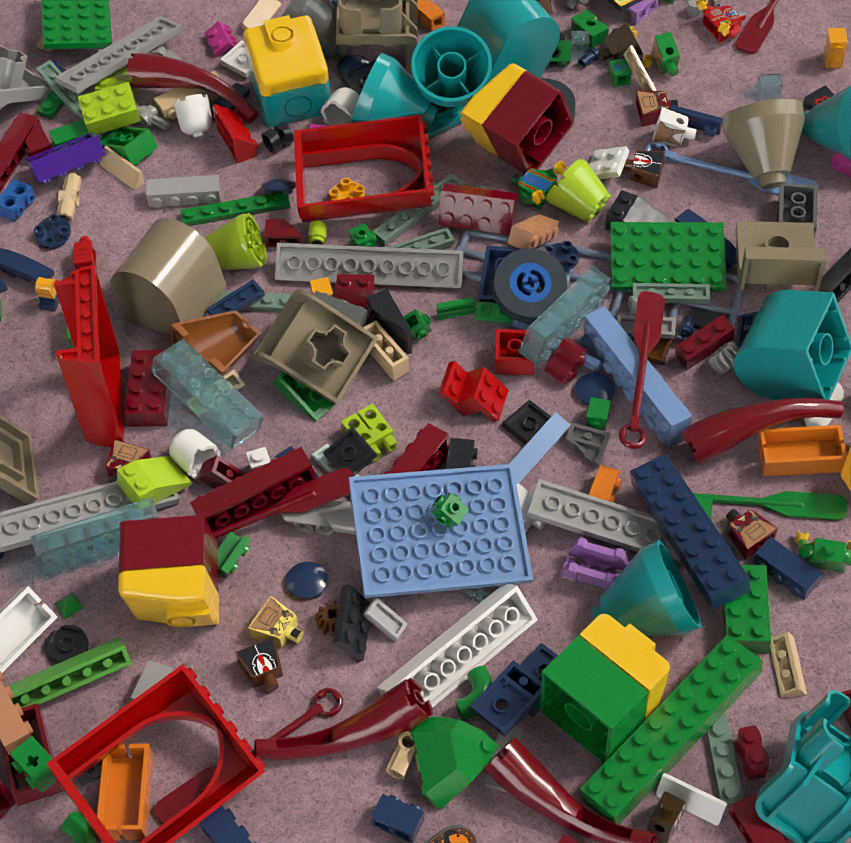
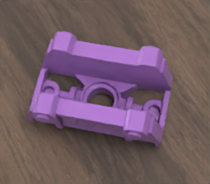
M579 537L570 547L561 571V577L573 579L574 582L580 581L601 587L606 591L620 574H610L609 570L618 569L623 571L629 562L623 549L616 548L613 550L589 543L585 538ZM570 557L580 558L585 564L582 563L580 566Z

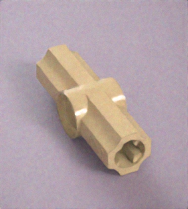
M69 173L65 176L63 189L59 190L58 193L59 206L57 215L66 219L68 223L73 221L75 208L80 203L79 190L82 180L81 176L76 175V173Z
M413 728L399 736L398 745L386 768V772L394 778H405L417 754L415 741H412L411 737ZM406 743L414 744L409 748L404 746Z

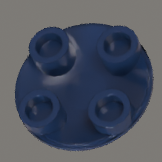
M348 55L339 60L337 71L342 76L370 61L361 55Z
M277 178L264 182L261 187L264 189L265 194H273L275 191L291 194L293 189L296 188V182Z
M51 214L34 227L36 241L47 249L62 246L67 242L71 234V227L68 221L57 214Z
M563 241L562 243L545 246L546 252L559 261L565 272L573 269L578 264L580 259L579 252L572 245V242Z
M588 373L578 379L575 391L581 403L589 405L591 397L612 400L615 387L612 380L606 375Z
M314 562L298 563L289 570L286 576V586L292 596L303 599L320 597L328 582L325 569Z

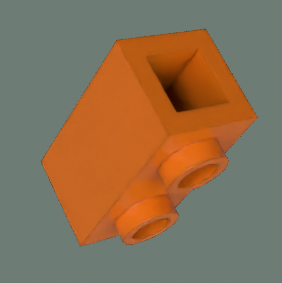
M417 0V20L421 22L423 27L428 28L432 32L445 25L444 11L431 0Z
M600 464L589 495L614 503L616 495H614L615 490L619 491L622 484V479L619 478L620 470Z

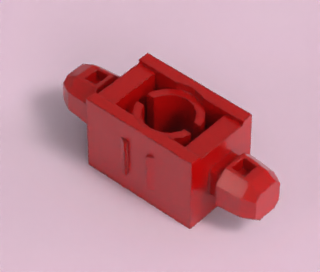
M82 236L79 242L74 243L75 269L95 265L97 271L96 250L93 247V242L88 236Z

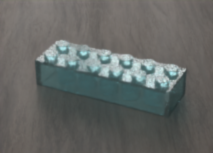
M591 266L528 327L519 353L537 366L543 360L546 361L564 338H570L573 330H578L581 327L585 315L593 312L595 308L599 309L604 302L603 297L610 289L608 284L611 278L594 266Z
M181 339L154 357L151 372L231 449L260 430L264 415L184 339Z
M151 497L33 535L31 540L44 576H56L60 572L69 569L74 570L81 565L96 563L100 559L119 555L120 522L159 518Z

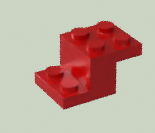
M454 360L448 363L438 394L463 416L481 411L492 422H497L500 419L509 389L485 367L466 372Z

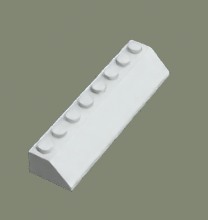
M506 584L500 586L381 683L377 689L382 695L403 680L411 678L421 686L423 691L420 694L425 702L430 700L433 708L467 679V674L470 670L483 666L538 619L517 585Z

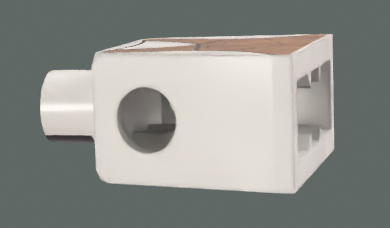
M662 108L654 129L652 143L660 142L665 145L681 146L684 138L694 140L696 129L687 127V116Z

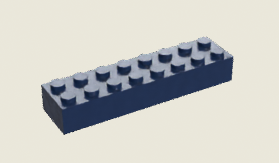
M664 454L630 470L633 488L711 609L713 610L750 592V578L668 455Z

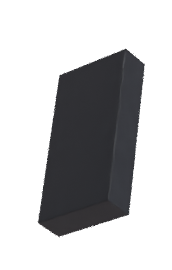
M690 308L688 316L692 317L690 322H692L693 318L696 321L693 328L699 330L721 316Z

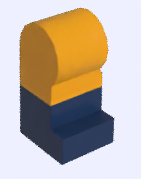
M38 277L35 291L38 293L40 300L38 304L39 309L56 311L59 299L54 286L55 279Z

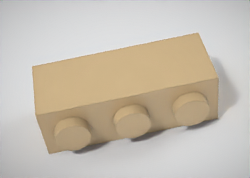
M377 321L363 327L378 337L370 354L393 381L410 372L408 356Z

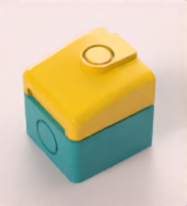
M289 15L265 20L263 21L264 25L246 29L243 37L250 82L264 124L267 127H274L281 122L289 124L323 116L320 111L331 96L326 61L311 18L309 16H301L290 19Z

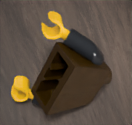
M627 22L619 28H614L605 37L604 40L608 48L599 52L603 61L611 57L618 60L625 58V51L632 45L645 68L651 67L653 63L650 54H646L643 57V52L636 40L638 31H635L633 26L629 27Z

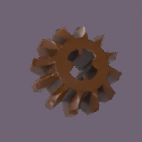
M334 600L333 604H329L326 601L325 607L319 606V613L315 615L317 628L322 629L324 635L330 632L332 638L335 633L339 608L336 600Z

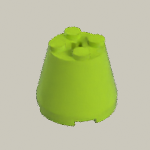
M583 158L576 160L563 173V176L556 185H553L546 196V200L551 205L588 224L595 217L594 214L596 212L600 213L605 208V203L611 198V195L591 166Z
M249 213L238 215L222 227L205 236V240L215 252L221 270L256 269L262 267L267 262L265 244L262 243L258 233L260 229L255 219Z

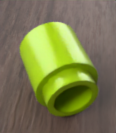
M320 220L311 222L308 230L309 244L324 245L326 243L327 225Z

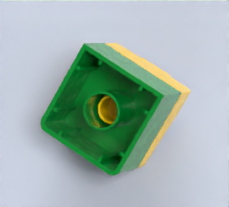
M601 614L580 633V637L577 636L542 671L540 709L547 718L604 764L658 708L668 681L670 665L667 660L655 652L656 644L630 623L624 627L610 615Z

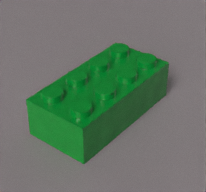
M741 565L750 578V592L722 605L723 635L725 637L728 634L752 653H768L771 644L767 568L766 565Z

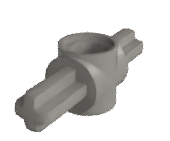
M137 105L141 119L138 123L145 128L156 126L161 130H168L170 123L160 118L159 112L154 106L140 107Z

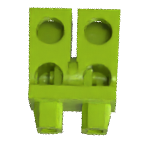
M373 403L358 411V415L354 413L341 421V431L343 434L353 426L378 454L372 460L373 462L382 456L379 449L385 447L388 452L397 449L394 430L388 425Z

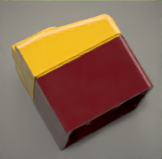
M514 63L505 67L473 95L460 112V119L466 131L471 133L474 141L479 146L498 156L524 174L531 168L538 170L574 123L562 91Z
M194 515L120 522L118 591L134 617L138 620L166 623L174 627L218 625V544L205 516Z

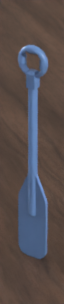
M660 142L650 143L644 149V151H651L652 147L663 149V152H665L664 161H677L741 177L762 191L777 195L779 193L780 187L762 189L760 181L754 180L749 171H742L678 155L676 152L668 151L665 144ZM791 174L786 176V182L790 184L818 186L812 179Z

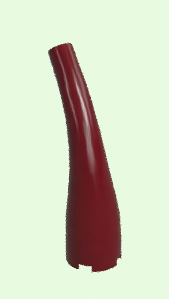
M131 53L133 58L128 59V75H131L133 82L129 83L131 88L206 90L220 96L236 107V113L247 124L253 122L259 115L258 111L236 89L216 75L195 65L149 53Z
M819 398L777 399L713 414L691 424L680 432L698 464L702 465L753 435L777 424L795 419L814 417L839 419L843 415L844 406L841 401Z
M411 678L405 679L357 713L332 727L297 737L255 739L254 757L258 756L261 760L307 759L362 748L393 738L416 727L433 715L430 700L424 701L420 694L423 689L416 681Z
M516 737L512 738L483 768L497 784L515 799L576 834L599 843H657L656 833L614 823L582 805L555 780L548 770Z

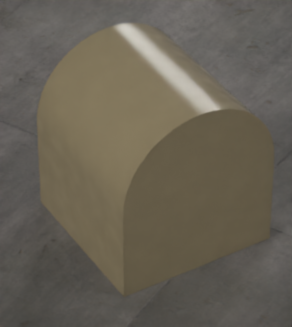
M169 218L158 219L151 225L113 274L110 281L112 291L126 321L170 335L171 324L205 317L208 313L207 308L217 301L227 287L215 252L205 238L190 226Z

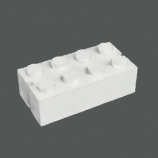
M29 586L21 588L0 608L1 673L57 618L45 603L33 605L39 603L41 599Z

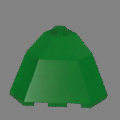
M430 716L411 731L412 741H415L417 754L415 755L418 772H421L423 785H421L422 795L438 810L442 809L476 778L489 763L498 745L483 730L459 719Z

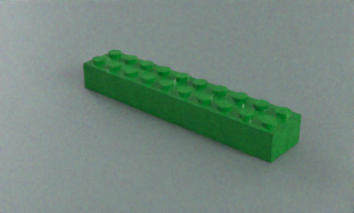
M727 634L580 788L581 799L603 818L621 824L661 781L663 774H668L762 673V659Z

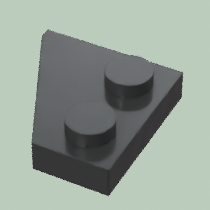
M572 422L566 437V443L591 464L599 468L610 439V433Z

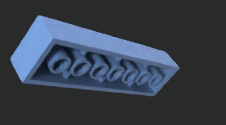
M604 306L585 315L583 325L584 336L582 339L584 344L592 349L594 357L603 363L605 371L613 376L615 384L624 390L626 398L633 402L640 354L635 343ZM647 360L640 415L645 417L649 428L655 430L660 442L665 443L668 448H671L685 441L680 431L691 425L692 415Z

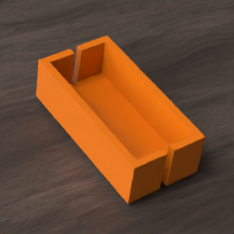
M841 425L772 428L759 432L757 449L762 476L841 472L847 456Z
M149 743L129 744L132 758H129L126 746L123 744L103 759L97 817L114 840H121L122 836L126 840H143L147 837L153 752Z

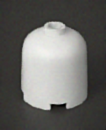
M339 88L322 106L320 113L324 117L323 122L327 126L351 123L360 95L350 88Z
M202 94L186 96V100L181 102L179 99L175 100L174 107L181 131L184 134L193 135L194 138L204 136V132L209 131L212 127L208 95H204V97H202Z
M194 429L180 431L173 437L169 445V454L172 460L193 479L198 478L204 461L216 455L220 456V450L217 449V446Z

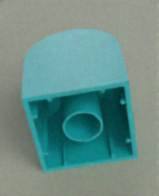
M469 0L457 27L466 28L476 33L488 46L492 58L490 81L512 63L541 78L560 38V29L557 22L537 0Z
M780 290L771 293L765 298L734 359L735 373L747 388L771 400L788 398L830 400L851 355V340L834 292Z

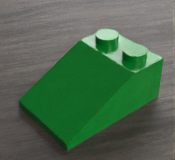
M123 126L113 129L99 140L103 149L105 146H108L134 166L140 164V160L150 156L158 148L150 130L145 128Z
M284 372L272 382L288 401L315 422L334 406L333 403Z

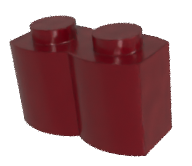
M564 338L544 371L561 384L571 383L576 377L577 373L575 371L577 367L582 366L587 359V350L570 338Z
M755 725L739 728L735 742L736 751L743 759L742 768L744 774L749 780L765 777L769 766L768 754L761 746L762 737Z

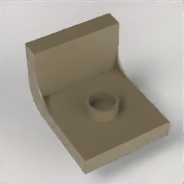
M737 221L735 234L739 291H744L746 283L763 284L766 291H780L782 285H811L812 291L819 292L826 263V253L823 248H815L813 223Z
M298 289L290 295L252 355L251 360L262 367L270 365L283 371L336 405L375 345L378 337L316 296Z

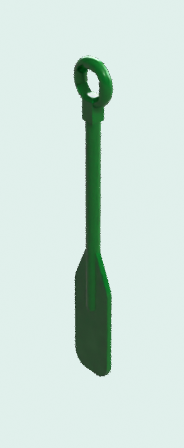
M784 491L764 498L693 493L694 496L713 498V503L762 506L786 517L839 521L844 519L847 514L845 498L836 494Z

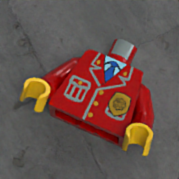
M697 0L695 4L698 5V9L704 11L702 24L719 43L728 38L735 39L741 30V22L746 19L745 12L743 10L735 12L729 5L712 7L707 4V0Z

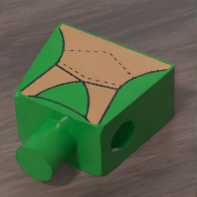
M667 32L655 35L651 51V57L660 74L668 72L670 77L676 76L679 73L677 67L680 54L672 33Z

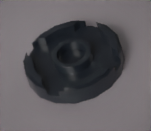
M64 625L60 629L52 631L45 644L48 657L56 664L88 651L89 647L87 635L81 628L74 625Z

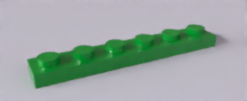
M280 191L273 194L181 209L180 213L182 223L194 226L232 219L241 214L249 213L254 215L291 207L288 194H283Z

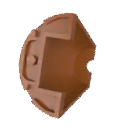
M236 310L171 324V340L173 346H177L180 353L177 355L178 359L192 377L204 384L219 381L256 342L261 333L253 325L247 326L246 318Z

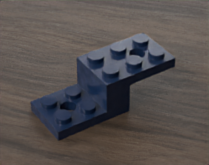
M540 643L521 665L513 660L470 706V710L505 737L526 713L534 717L540 710L542 675L538 671L546 668L558 655ZM505 702L508 704V707L505 710H499L496 704Z

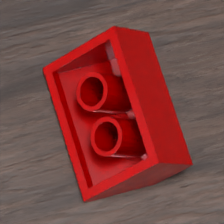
M217 104L213 105L217 131L237 164L257 157V142L255 139H251L250 131L244 127L242 118L238 117L235 111Z

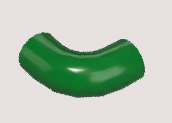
M478 666L468 672L467 678L472 690L469 695L455 700L456 709L462 721L476 716L470 710V706L492 683V678L486 666Z
M76 811L70 813L62 823L61 830L72 838L73 843H96L95 832L86 819Z

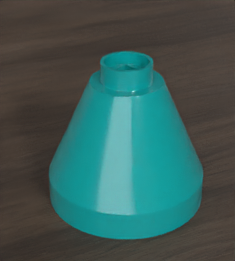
M448 26L436 29L424 36L413 52L411 61L413 80L418 91L434 104L444 107L466 105L473 95L491 79L492 58L489 48L480 36L466 28Z
M381 53L363 86L351 123L422 114V121H426L427 130L430 131L439 107L432 105V102L427 100L418 91L413 77L395 58Z
M851 85L816 105L810 112L805 113V122L802 129L803 134L806 137H810L813 142L835 153L837 152L850 160Z
M660 540L642 547L600 596V605L592 608L594 619L601 614H607L624 627L630 623L645 636H685L702 627L699 613L685 580L672 556Z

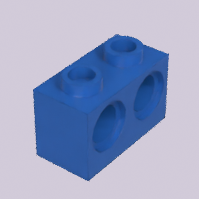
M14 179L0 195V216L14 222L18 217L22 216L24 210L35 200L32 186Z

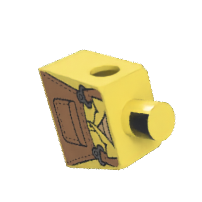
M271 596L248 627L251 638L263 641L274 636L276 646L280 648L285 645L288 639L299 643L304 634L303 631L296 628L298 626L297 616Z

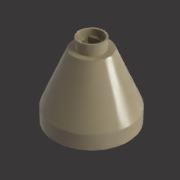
M794 99L766 100L744 105L724 114L721 118L724 136L753 179L760 181L761 188L772 189L780 187V183H787L786 176L791 173L805 122L803 103Z

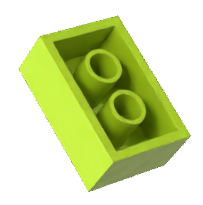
M129 82L78 96L85 125L89 133L97 135L141 121Z

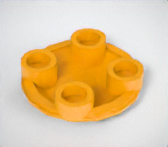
M349 178L341 179L340 183L329 190L330 200L365 196L364 186L351 181Z

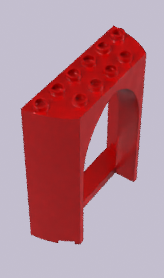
M422 114L294 130L297 210L302 223L432 207L431 196H435L434 185H430V183H433L432 172H429V170H432L431 159L427 158L431 156L430 148L426 146L429 144L428 134H424V132H427L426 121H422ZM373 159H387L404 163L417 171L415 177L408 184L393 193L306 204L305 168Z
M92 265L72 271L70 276L61 281L56 280L54 282L74 347L72 349L56 350V356L85 441L111 448L114 440L125 442L121 359L96 267Z
M184 664L180 665L46 763L61 789L65 790L103 843H116V841L72 782L135 735L152 725L172 720H187L203 724L216 732L219 758L215 773L205 790L193 802L139 843L175 842L265 772L264 768L266 766L258 756L255 758L252 755L250 744L245 738L242 740L236 733L238 732L237 727L231 720L227 722L223 717L224 711L217 702L214 704L209 698L211 696L210 692L204 685L200 686L195 680L197 675L191 667L186 668Z

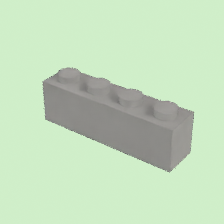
M219 175L147 179L146 197L149 207L220 203L221 183Z

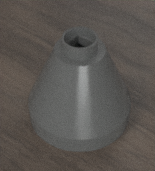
M330 0L290 1L282 16L289 15L290 19L309 16L317 33L324 57L333 58L336 54L343 59L351 46L336 45L337 9Z

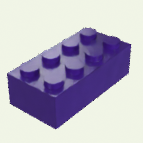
M90 132L28 157L25 160L33 179L44 184L50 182L52 177L56 175L59 177L67 175L71 169H82L88 162L96 163L101 161V157L105 156L98 136Z

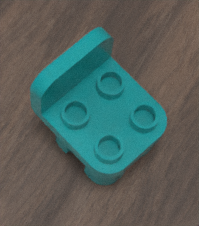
M836 690L829 691L810 711L801 712L791 722L782 768L759 789L755 808L759 817L795 843H844L851 837V737H848L831 725L850 706V699Z

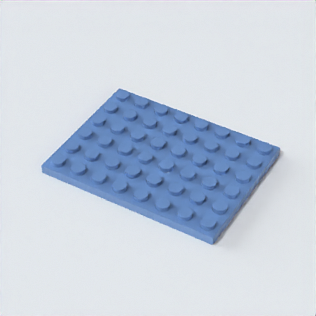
M513 464L349 477L348 483L364 598L533 582ZM452 493L460 497L461 502L469 510L458 526L448 528L446 525L439 523L430 511L434 507V500L439 495Z

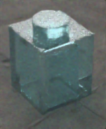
M572 31L571 58H581L589 49V31Z
M780 73L759 75L758 82H755V92L759 93L760 99L781 98L783 84Z

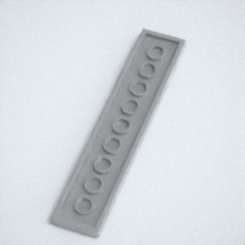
M277 243L275 280L310 282L328 277L330 283H336L337 274L375 275V284L382 286L462 289L464 251Z
M118 481L3 511L0 512V552L179 503V496L175 493L139 511L119 487Z

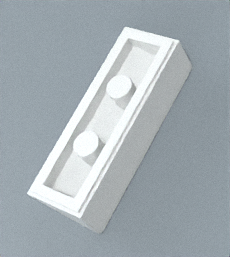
M666 773L663 774L656 792L657 797L661 798L665 791L686 802V811L718 826L727 807L726 802Z

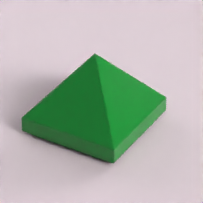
M73 592L54 603L65 619L83 609V606Z

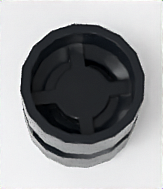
M285 122L274 126V130L270 128L261 134L265 147L271 153L282 149V145L285 147L294 142L293 132Z

